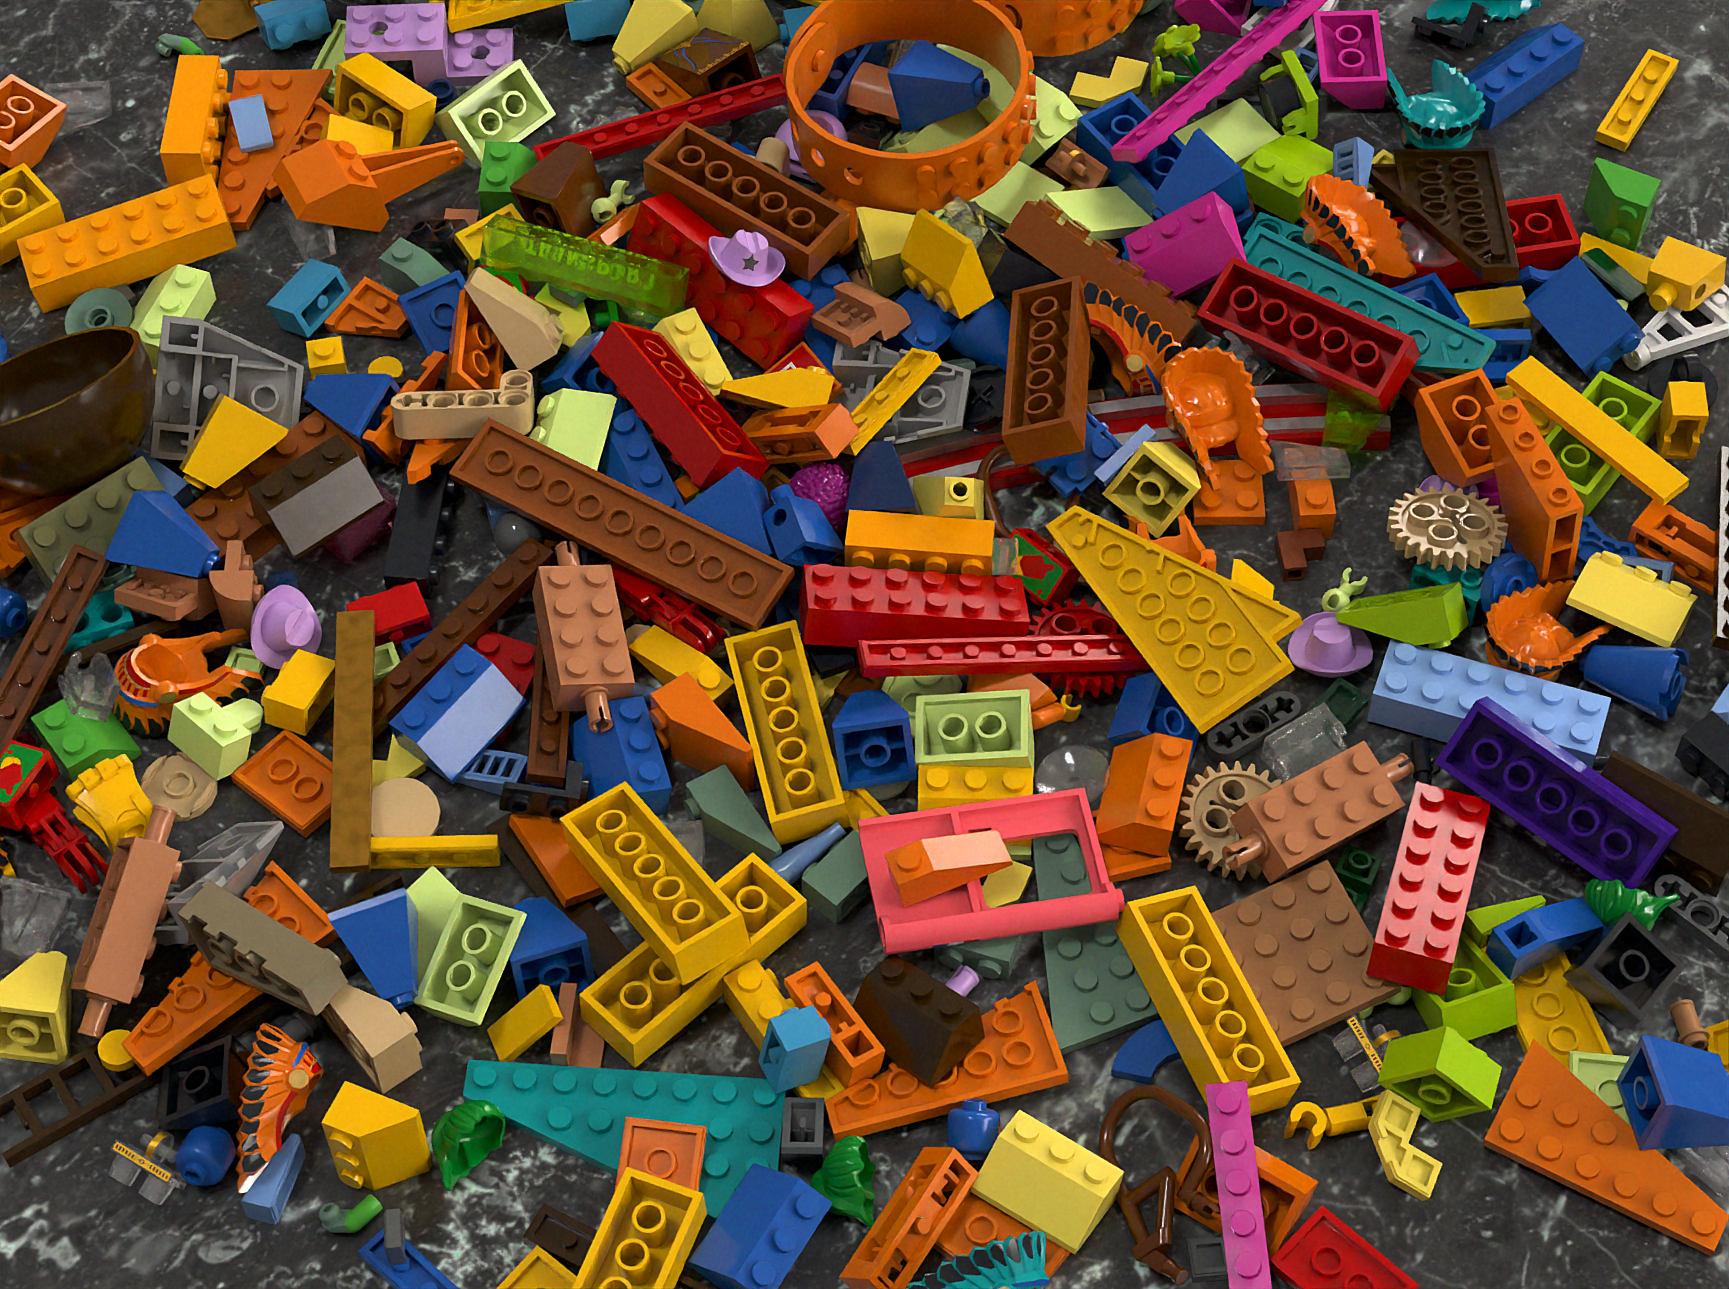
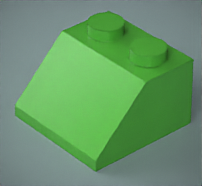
M485 141L478 189L482 218L489 216L510 203L514 205L522 216L510 186L538 163L533 151L519 142Z
M1597 157L1592 169L1583 209L1601 239L1635 252L1648 227L1661 180Z
M62 699L31 717L40 743L46 750L50 751L54 762L70 784L78 779V775L89 768H95L97 763L106 758L113 759L121 754H126L130 761L142 755L140 748L120 721L117 720L104 700Z

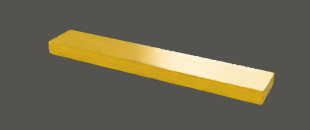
M1533 356L1528 357L1506 374L1505 382L1662 507L1688 487L1689 478Z

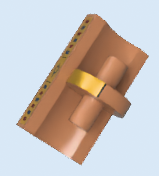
M1065 137L1060 141L1059 147L1053 156L1044 164L1071 184L1080 186L1081 189L1102 188L1108 180V174L1111 172L1109 168Z

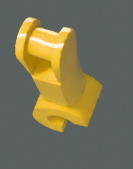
M1380 1094L1357 1102L1324 1108L1323 1110L1311 1102L1298 1103L1290 1113L1284 1129V1138L1293 1137L1297 1128L1305 1127L1311 1132L1306 1142L1310 1150L1320 1143L1324 1131L1330 1137L1366 1130L1372 1117H1367L1366 1112H1374Z

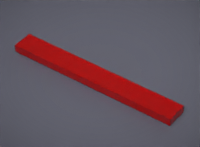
M783 72L532 146L535 159L539 163L564 141L587 147L593 154L595 161L665 140L685 120L702 129L786 104L788 100Z
M1126 634L858 640L856 649L863 677L1152 670Z

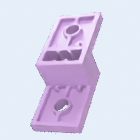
M444 3L347 6L344 54L345 60L364 52L369 53L380 61L412 60L415 84L420 87H427L429 83L437 79L448 80L453 86L477 85L504 64L514 61L513 28L474 29L450 33ZM376 31H385L382 35H373ZM477 55H486V56H487V57L484 58V59H475V58H474V57H476Z

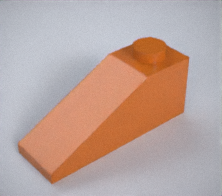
M1319 450L1283 451L1294 531L1321 528L1323 539H1332L1336 508L1332 484Z
M998 830L920 839L884 854L890 878L904 908L1013 865Z
M818 961L784 978V984L796 1008L801 1009L814 1005L820 1018H825L828 1022L832 1037L828 1044L824 1062L842 1086L847 1089L864 1078L872 1079L879 1075L885 1054L884 1047Z

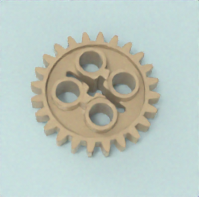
M1444 485L1442 491H1437L1433 486H1429L1427 493L1416 488L1414 496L1404 493L1403 500L1396 499L1394 507H1390L1387 532H1389V541L1396 542L1395 550H1405L1404 557L1406 559L1416 556L1418 557V565L1428 561L1431 562V569H1435L1441 564L1444 565L1446 571H1450L1452 565H1457L1459 569L1465 571L1466 564H1470L1478 569L1480 568L1481 561L1490 564L1492 556H1500L1501 549L1505 548L1508 524L1504 523L1505 514H1498L1499 506H1488L1489 498L1477 500V492L1464 495L1463 488L1459 487L1456 492H1450L1449 487Z
M1239 761L1235 762L1231 770L1228 769L1224 762H1220L1216 772L1208 766L1202 776L1196 774L1191 785L1187 784L1182 793L1184 797H1181L1178 807L1181 811L1176 818L1177 823L1184 825L1178 834L1179 837H1190L1185 849L1193 850L1197 848L1199 852L1195 859L1196 862L1202 861L1205 858L1210 861L1208 871L1211 872L1218 865L1222 867V877L1226 878L1230 870H1234L1227 863L1238 854L1226 860L1222 856L1223 847L1242 839L1231 822L1230 817L1248 801L1281 784V779L1275 780L1272 783L1267 780L1269 776L1268 770H1265L1259 776L1255 774V765L1252 763L1247 771H1242ZM1224 793L1232 794L1237 800L1227 798ZM1207 821L1216 823L1220 829L1212 828L1208 825ZM1252 859L1234 871L1238 880H1242L1246 871H1249L1251 877L1255 880L1260 875L1261 868L1256 860Z

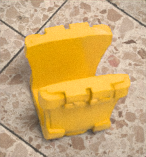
M121 754L113 759L106 758L97 763L95 768H89L78 775V779L65 789L72 803L78 805L73 810V814L79 823L91 829L105 843L112 855L118 839L134 836L144 837L153 811V806L142 791L133 770L134 766L126 754Z

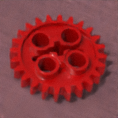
M1067 599L1066 607L1064 608L1058 603L1053 602L1052 611L1041 608L1040 616L1033 615L1027 636L1112 635L1125 633L1108 610H1100V602L1097 601L1093 607H1088L1086 600L1082 599L1080 606H1075L1070 599ZM1139 670L1039 673L1038 679L1041 682L1050 679L1051 690L1056 689L1058 686H1063L1064 695H1068L1073 689L1077 690L1080 698L1084 697L1085 691H1091L1092 695L1098 698L1100 689H1103L1109 695L1113 694L1114 685L1124 689L1126 680L1133 678L1135 671Z

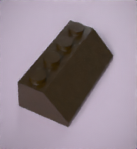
M1614 750L1600 775L1679 829L1655 865L1666 873H1672L1682 878L1696 890L1717 897L1729 878V812Z

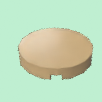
M176 752V756L167 758V755L158 758L146 769L141 779V789L152 806L159 805L178 812L174 822H183L202 815L212 805L217 795V781L184 752Z
M397 777L385 780L372 790L371 837L434 836L438 830L440 808L437 797L427 785L416 779Z

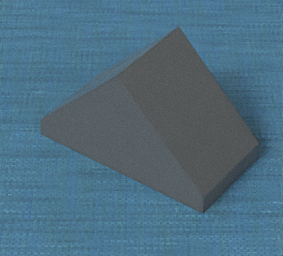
M784 1097L781 1141L783 1161H824V1098Z

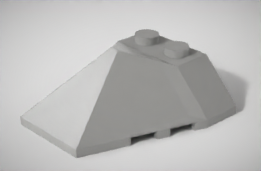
M163 315L156 369L150 457L183 461L219 393L290 430L299 423L304 366L201 319Z
M872 339L855 348L837 340L832 367L835 379L845 389V392L831 404L841 403L851 413L908 351L901 349L899 352L882 347L881 342ZM942 362L869 442L892 441L894 445L963 430L971 370Z
M282 821L238 823L198 846V854L189 860L182 861L179 877L175 884L170 883L165 897L169 899V902L166 903L168 906L166 916L162 922L157 921L153 937L157 938L156 944H163L164 946L172 944L190 946L195 944L177 913L209 880L242 900L243 895L249 889L283 831L284 825Z

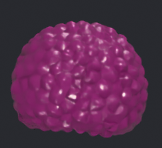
M826 462L803 467L795 473V476L791 478L788 485H790L795 496L815 501L838 535L847 527L848 523L846 506L851 483L849 471L844 470L841 465Z

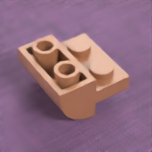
M863 62L852 78L845 104L855 106V111L858 113L874 115L876 112L886 115L885 120L901 124L887 74L891 69Z
M844 282L834 286L833 289L837 299L810 316L814 328L852 348L866 343L871 336L886 341L898 335L902 329L911 324L907 311L901 305L853 282Z
M229 540L227 541L224 570L209 571V578L225 629L243 628L249 636L244 641L251 642V620L258 602L264 596L263 585H258V578L253 570L252 556L246 555L243 541Z
M136 566L137 576L114 589L115 603L130 607L135 612H147L158 615L166 621H177L182 617L189 621H198L218 609L211 581L204 577H192Z

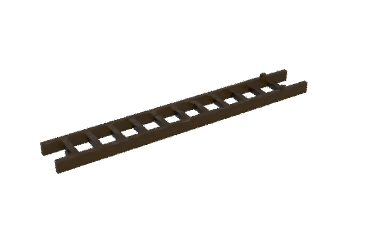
M397 871L326 913L328 914L404 887L402 876ZM351 953L340 958L342 963L340 968L344 975L359 967ZM273 997L256 1007L252 1000L244 1006L245 1014L224 1026L219 1024L212 1029V1033L194 1042L176 1056L231 1034L236 1038L292 1005ZM143 1017L121 1029L132 1032ZM99 1042L0 1097V1117L14 1109L26 1131L30 1129L33 1133V1136L2 1153L8 1166L16 1165L160 1082L162 1066L149 1076L141 1070L142 1073L115 1088L99 1062ZM90 1066L106 1094L79 1109L63 1081ZM54 1087L70 1114L42 1129L27 1101Z

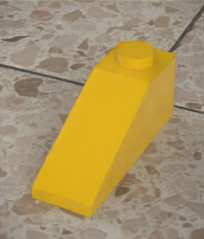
M808 366L807 369H790L723 382L719 397L766 410L828 404L835 377L827 375L828 371L815 366Z
M653 625L628 646V651L663 685L688 671L720 710L731 702L735 682L708 656L658 626Z

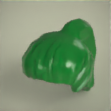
M1593 878L1585 888L1586 903L1604 925L1607 921L1629 911L1649 931L1653 928L1660 913L1667 906L1680 899V896L1677 894L1656 897L1644 890L1628 889L1618 879L1600 881Z
M471 1100L452 1108V1110L445 1112L433 1127L431 1144L440 1165L442 1182L446 1191H452L459 1178L466 1177L470 1170L487 1158L488 1153L501 1147L502 1138L505 1133L504 1113L490 1101Z
M847 1136L835 1143L828 1152L822 1168L812 1176L810 1186L832 1202L828 1212L858 1219L869 1229L875 1223L873 1217L875 1194L871 1176L875 1172L876 1166L869 1157L866 1140L860 1136Z

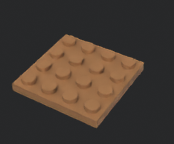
M1328 860L1211 913L1282 1047L1288 1046L1401 992L1400 983L1366 974L1375 940Z

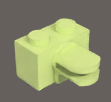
M201 692L173 704L167 739L217 781L230 775L247 761L251 736L259 732L261 728L263 708L259 703L247 698L221 708L205 693Z

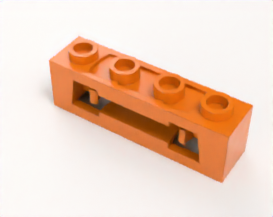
M841 403L756 411L741 427L771 464L835 459L860 431L853 422L851 413ZM816 442L817 447L823 449H815L811 443Z
M1653 499L1632 524L1627 542L1634 543L1636 552L1645 558L1675 562L1674 574L1713 597L1715 532L1705 524L1697 522L1679 512L1673 506L1666 504L1662 507ZM1655 542L1662 546L1664 552L1670 551L1672 553L1668 558L1651 548L1650 545Z
M924 1147L839 1278L850 1289H905L979 1173L954 1147ZM953 1191L944 1207L938 1204L945 1203L947 1200L943 1192ZM904 1258L907 1262V1265L902 1270L903 1266L900 1264V1262ZM892 1271L901 1272L894 1283L888 1278Z

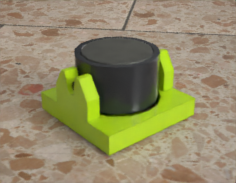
M1292 49L1282 52L1281 64L1269 68L1260 75L1262 82L1258 84V95L1267 122L1275 130L1282 128L1285 135L1302 133L1308 140H1313L1318 135V96L1295 52Z

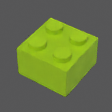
M1442 1026L1390 1040L1377 1082L1384 1088L1421 1109L1420 1114L1434 1123L1491 1110L1502 1067L1490 1059L1484 1051L1474 1047L1462 1038L1455 1029Z

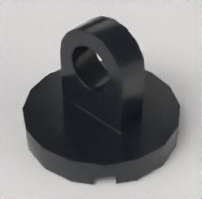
M1693 350L1679 353L1675 358L1662 361L1651 370L1646 387L1647 394L1663 401L1668 382H1704L1708 411L1715 403L1719 389L1716 377L1709 368L1701 364L1699 356Z
M983 365L971 370L970 388L963 428L969 431H984L995 427L1003 421L1006 372L997 365Z

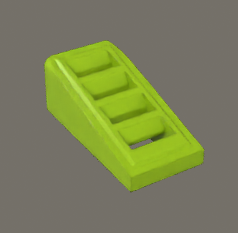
M1542 895L1465 912L1462 930L1481 949V947L1488 945L1492 929L1525 911L1544 907L1546 900Z

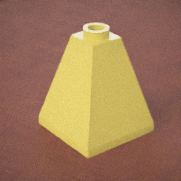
M634 0L612 48L615 57L612 60L614 67L623 75H626L628 72L632 74L650 62L659 68L656 58L700 31L693 9L681 0Z
M704 0L696 17L700 31L704 28H709L750 42L754 54L780 39L778 26L764 0Z
M858 207L856 208L861 260L865 271L869 275L872 288L879 295L887 298L907 285L902 276V271L905 269L900 255L915 215Z
M1144 441L1102 494L1127 515L1134 516L1143 523L1146 522L1148 532L1158 539L1201 488L1194 460L1172 442Z
M962 477L913 478V492L923 515L984 520L983 480Z
M49 951L48 953L36 952L0 981V1058L58 1065L70 1058L72 990L68 989L72 974L68 957L58 951Z

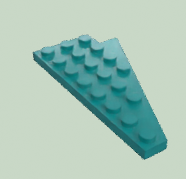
M1260 225L1256 227L1243 247L1249 264L1414 337L1421 355L1411 371L1465 374L1483 368L1497 346L1495 340ZM1221 339L1217 345L1223 352H1233L1236 358L1240 360L1269 361L1224 339Z
M468 1059L463 1099L464 1103L471 1100L490 1101L504 1113L505 1123L616 1177L625 1117L706 1126L708 1130L699 1192L703 1193L707 1208L705 1220L714 1223L752 1164L756 1163L779 1171L783 1104L787 1090L774 1094L768 1080L761 1078Z

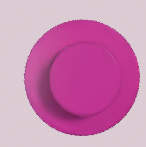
M1496 477L1475 484L1479 500L1489 498L1490 506L1501 504Z

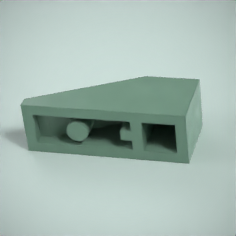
M399 237L379 257L383 284L401 295L450 274L427 251L402 237Z
M726 764L685 784L687 797L683 801L685 810L692 821L698 819L705 832L748 856L753 852L767 865L782 854L781 846Z

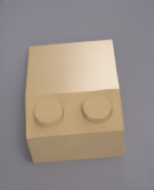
M480 267L475 268L466 281L464 288L516 367L520 370L529 371L556 355L564 338L562 334L564 327L560 319L555 314L550 315L543 305Z
M345 984L319 1013L382 1094H385L423 1068L419 1052L423 1049L414 1035L418 1032V1029L406 1012L399 1014L390 1002Z

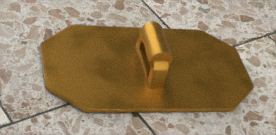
M201 0L192 16V20L206 38L231 41L259 28L253 7L276 0Z

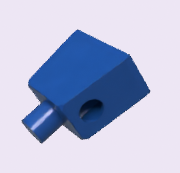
M788 484L780 485L771 492L770 495L775 505L764 513L763 520L780 562L801 567L804 564H829L845 551L842 542L815 501L795 496Z

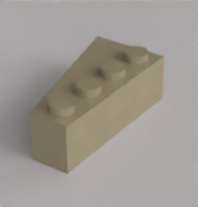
M210 880L177 913L208 966L314 1016H317L348 982L340 968L341 960L331 950L320 948Z

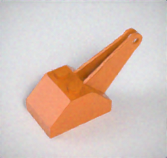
M12 74L0 82V174L6 168L11 170L23 162L29 169L38 164L63 124L67 105Z
M323 139L281 159L272 176L297 220L381 233L390 218L385 207L386 203L460 166L465 160V153L457 141L447 140L430 145L359 156L357 149L352 143L344 140Z
M1480 368L1448 380L1430 372L1411 371L1401 387V394L1416 410L1422 447L1437 475L1460 488L1496 477L1484 408L1501 401L1483 369Z

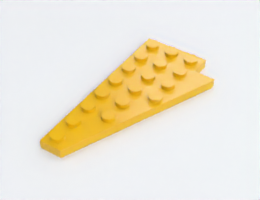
M1076 505L1045 525L1051 536L1200 734L1212 728L1295 670L1292 662L1276 642L1304 624L1301 616L1296 611Z

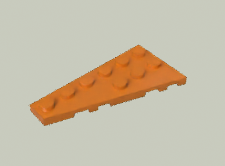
M332 69L235 70L231 100L262 93L274 146L242 153L229 109L218 191L233 231H248L265 202V187L269 183V177L276 169L280 160L284 158L283 154L294 136L300 132V126L304 119L307 120L313 108H315V101L320 97L322 98L321 94L326 85H331L334 79Z
M273 860L264 869L266 875L256 887L251 885L243 895L246 903L322 949L340 937L330 923L327 913ZM198 950L190 960L191 967L182 978L176 977L168 986V995L158 1007L150 1008L123 1041L122 1046L137 1066L149 1076L258 997L263 991L208 966Z
M1036 980L1025 985L1024 991L1009 1000L1004 997L993 1004L994 1009L981 1016L985 1038L932 1088L892 1062L888 1064L889 1069L873 1079L864 1078L824 1101L835 1143L847 1136H864L948 1114L951 1109L962 1107L963 1099L986 1100L988 1104L1069 1083L1068 1071Z
M1533 1039L1482 1145L1712 1256L1729 1220V1215L1658 1150H1640L1632 1127Z

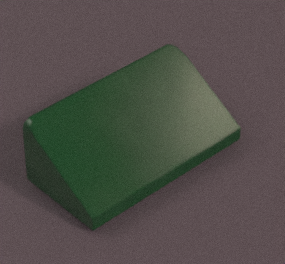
M1594 248L1580 256L1581 261L1608 291L1618 299L1629 303V309H1633L1646 295L1647 288L1602 249Z

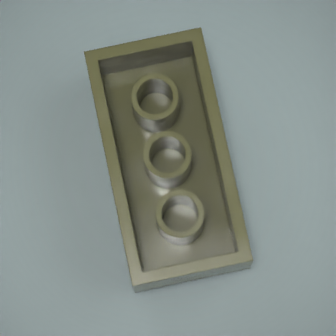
M142 455L20 528L13 537L49 591L74 544L102 555L106 554L134 491H165V489Z

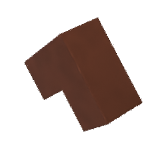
M1321 528L1276 533L1274 546L1282 582L1305 580L1307 571L1306 561L1323 559L1325 543Z

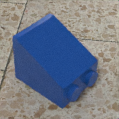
M1577 255L1522 301L1591 381L1600 371L1609 372L1615 361L1624 354L1634 351L1646 336Z
M1642 1035L1616 1080L1639 1149L1729 1146V1073L1724 1069L1719 1054L1650 1035Z

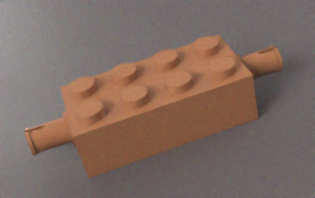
M563 541L555 547L559 566H538L532 592L554 712L587 711L589 729L597 733V722H599L600 731L605 732L613 726L608 701L631 698L635 684L611 565H581L577 543L570 541L571 551L568 552L567 542Z
M1365 740L1244 804L1230 817L1231 822L1242 839L1223 847V859L1226 860L1238 854L1227 863L1234 870L1246 862L1255 859L1269 883L1275 882L1382 824L1402 809L1405 803L1392 784L1411 776L1414 773L1413 763L1410 762L1399 768L1401 763L1409 759L1406 754L1400 753L1380 765Z
M153 805V811L143 838L134 836L120 838L117 841L68 987L70 990L86 994V997L89 998L80 1028L77 1031L78 1033L101 1039L112 1005L116 1006L117 1003L130 1004L132 997L137 998L142 989L144 975H140L144 960H149L153 955L157 938L153 937L157 921L162 922L168 911L166 903L169 902V899L165 897L170 883H176L182 867V862L178 861L181 851L166 845L178 812L163 806Z

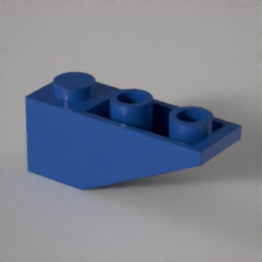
M1578 897L1525 911L1492 929L1485 953L1502 973L1512 981L1597 934L1604 924L1583 898Z

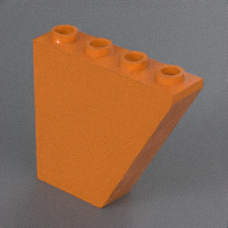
M1518 396L1485 407L1484 416L1502 513L1505 514L1504 523L1508 524V541L1515 553L1526 556L1525 559L1532 562L1536 569L1538 584L1543 588L1548 582L1553 585L1558 580L1564 583L1567 580H1573L1584 504Z

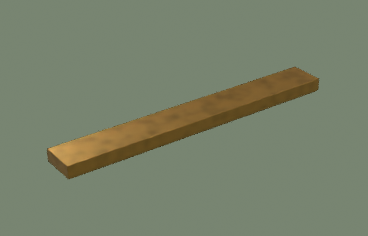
M374 610L337 612L330 834L331 874L370 872L375 666Z

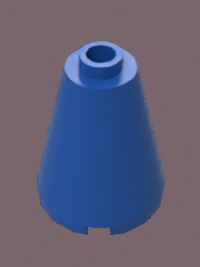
M994 296V299L971 312L973 316L966 323L963 320L959 322L952 332L948 343L954 351L975 361L976 364L980 366L997 365L1006 372L1011 313L1003 301Z
M1593 645L1590 651H1584L1580 660L1579 671L1584 672L1585 681L1652 717L1667 722L1669 721L1667 714L1674 715L1683 694L1687 677L1682 676L1681 665L1689 666V652L1685 649L1671 647Z

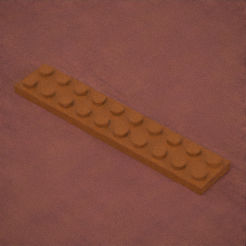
M489 417L449 472L451 480L754 632L759 630L795 576L792 567Z

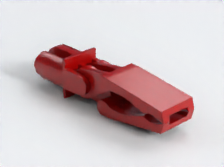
M612 560L604 564L611 565L618 599L644 622L650 619L659 628L706 655V652L712 651L717 646V643L720 644L727 638L726 631L700 611L699 604L693 603L683 596L680 597L677 593Z
M47 790L24 820L25 824L22 829L38 848H43L49 859L60 870L63 878L67 876L83 895L88 890L76 871H79L92 887H96L101 881L89 861L91 860L104 877H106L109 865L91 846L87 834H83L76 825L71 826L68 819L64 816L66 814L65 810Z

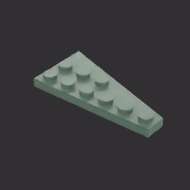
M1072 833L1032 838V855L1038 901L1084 895L1092 891L1081 849ZM1118 921L1044 931L1041 934L1050 1005V1021L1062 1055L1161 1019L1115 930Z

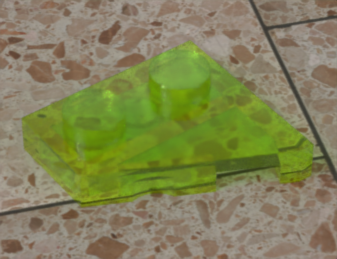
M1329 388L1321 449L1358 453L1366 443L1367 436L1377 430L1382 418L1386 414ZM1397 395L1391 403L1387 412L1389 410L1392 411L1395 408Z

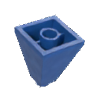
M917 40L887 73L903 132H910L975 108L990 93V82L987 78H984L982 69L924 40Z
M1198 128L1193 132L1152 198L1153 210L1150 212L1153 221H1156L1211 191H1214L1230 205L1233 213L1246 210L1250 207L1243 169Z
M386 373L317 374L314 380H310L306 384L303 391L304 400L313 411L317 410L363 447L364 454L370 461L377 465L381 464L383 458L362 437L367 429L376 431L380 427L381 412L386 406L391 404L392 398L401 390L391 375Z
M737 467L680 509L683 514L779 561L763 520L764 513L770 509L767 489L762 482L741 468Z
M164 490L134 491L104 558L114 562L192 577L209 576V571H217L221 564V557L218 556L220 549L179 503Z
M882 689L851 693L832 723L842 790L918 780L908 712Z
M401 888L328 913L330 923L380 998L390 1002L396 1010L412 1005L414 1003L413 998L418 996V912L406 889Z
M545 896L539 898L529 897L514 905L515 910L527 914L509 956L519 1002L540 984L550 986L558 1003L561 982L577 983L578 993L580 994L596 981L588 939L583 930Z

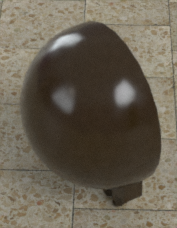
M126 326L92 328L45 342L0 363V488L33 497L67 496L86 490L121 469L131 459L146 435L155 405L154 374L148 352L138 331Z

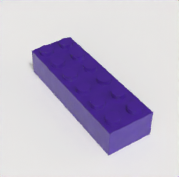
M1488 696L1475 701L1434 762L1601 881L1618 879L1628 889H1638L1679 830Z

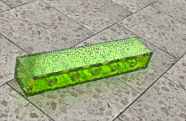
M496 214L484 225L480 264L491 266L497 272H512L522 275L523 278L529 281L547 282L554 284L560 290L578 291L587 294L592 299H606L619 303L621 307L626 309H641L651 312L653 316L662 319L677 314L684 306L690 272L689 268L500 214Z

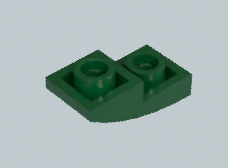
M1347 844L1334 872L1359 915H1361L1383 858Z

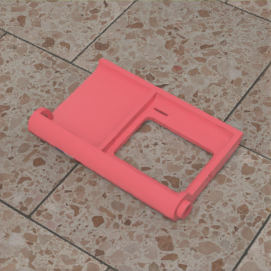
M1085 787L858 820L860 844L885 955L1118 921L1119 913L1123 912L1125 908L1122 890L1115 889L1114 884L1109 882ZM998 830L1003 842L1073 833L1078 837L1092 890L1084 895L991 908L985 903L979 878L904 908L890 878L884 854L920 839Z

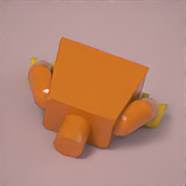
M1031 673L973 674L968 677V693L1028 689L1033 731L1060 720L1066 722L1075 721L1082 707L1081 705L1076 707L1069 706L1073 698L1070 693L1063 695L1060 703L1055 702L1058 698L1052 690Z

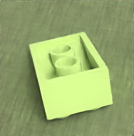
M992 68L984 75V78H987L990 82V93L976 107L990 124L1007 108L1015 94L1013 87L996 68ZM1037 76L1036 96H1030V99H1037V119L1030 120V124L1034 126L1033 137L1030 144H1026L1019 158L1021 162L1028 166L1032 165L1057 145L1063 137H1067L1077 127L1078 118L1083 116L1064 92Z

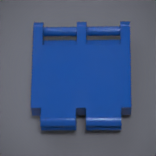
M1087 410L1085 451L1032 462L1031 464L1042 476L1047 475L1051 470L1055 472L1048 482L1065 499L1074 492L1080 497L1096 483L1094 472L1123 445L1108 431L1109 426L1105 422L1100 423Z

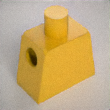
M1667 236L1648 271L1646 294L1650 297V305L1660 312L1666 311L1670 305L1684 311H1692L1724 285L1727 258Z

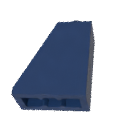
M892 441L868 442L855 456L846 506L847 516L849 515V510L923 515Z

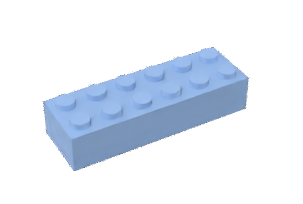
M1393 638L1390 639L1373 691L1367 721L1448 743L1475 701L1488 696L1592 769L1609 709L1610 697L1427 647L1415 646Z

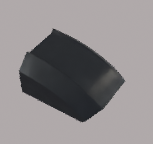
M231 1034L176 1056L162 1066L158 1087L155 1127L157 1129L169 1130L190 1129L203 1125L211 1126L240 1118L238 1109L242 1106L243 1102L239 1096L246 1087L242 1077L249 1070L247 1058L251 1055L250 1051Z

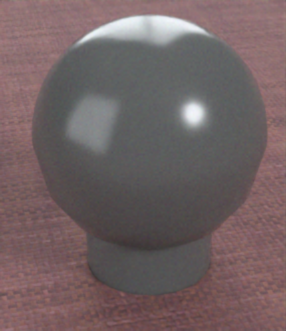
M509 511L497 521L493 537L498 550L506 557H509L529 537L543 545L545 539H554V531L514 511Z

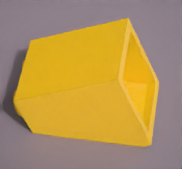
M219 393L179 467L185 473L183 479L203 491L207 485L216 489L280 442L289 430Z

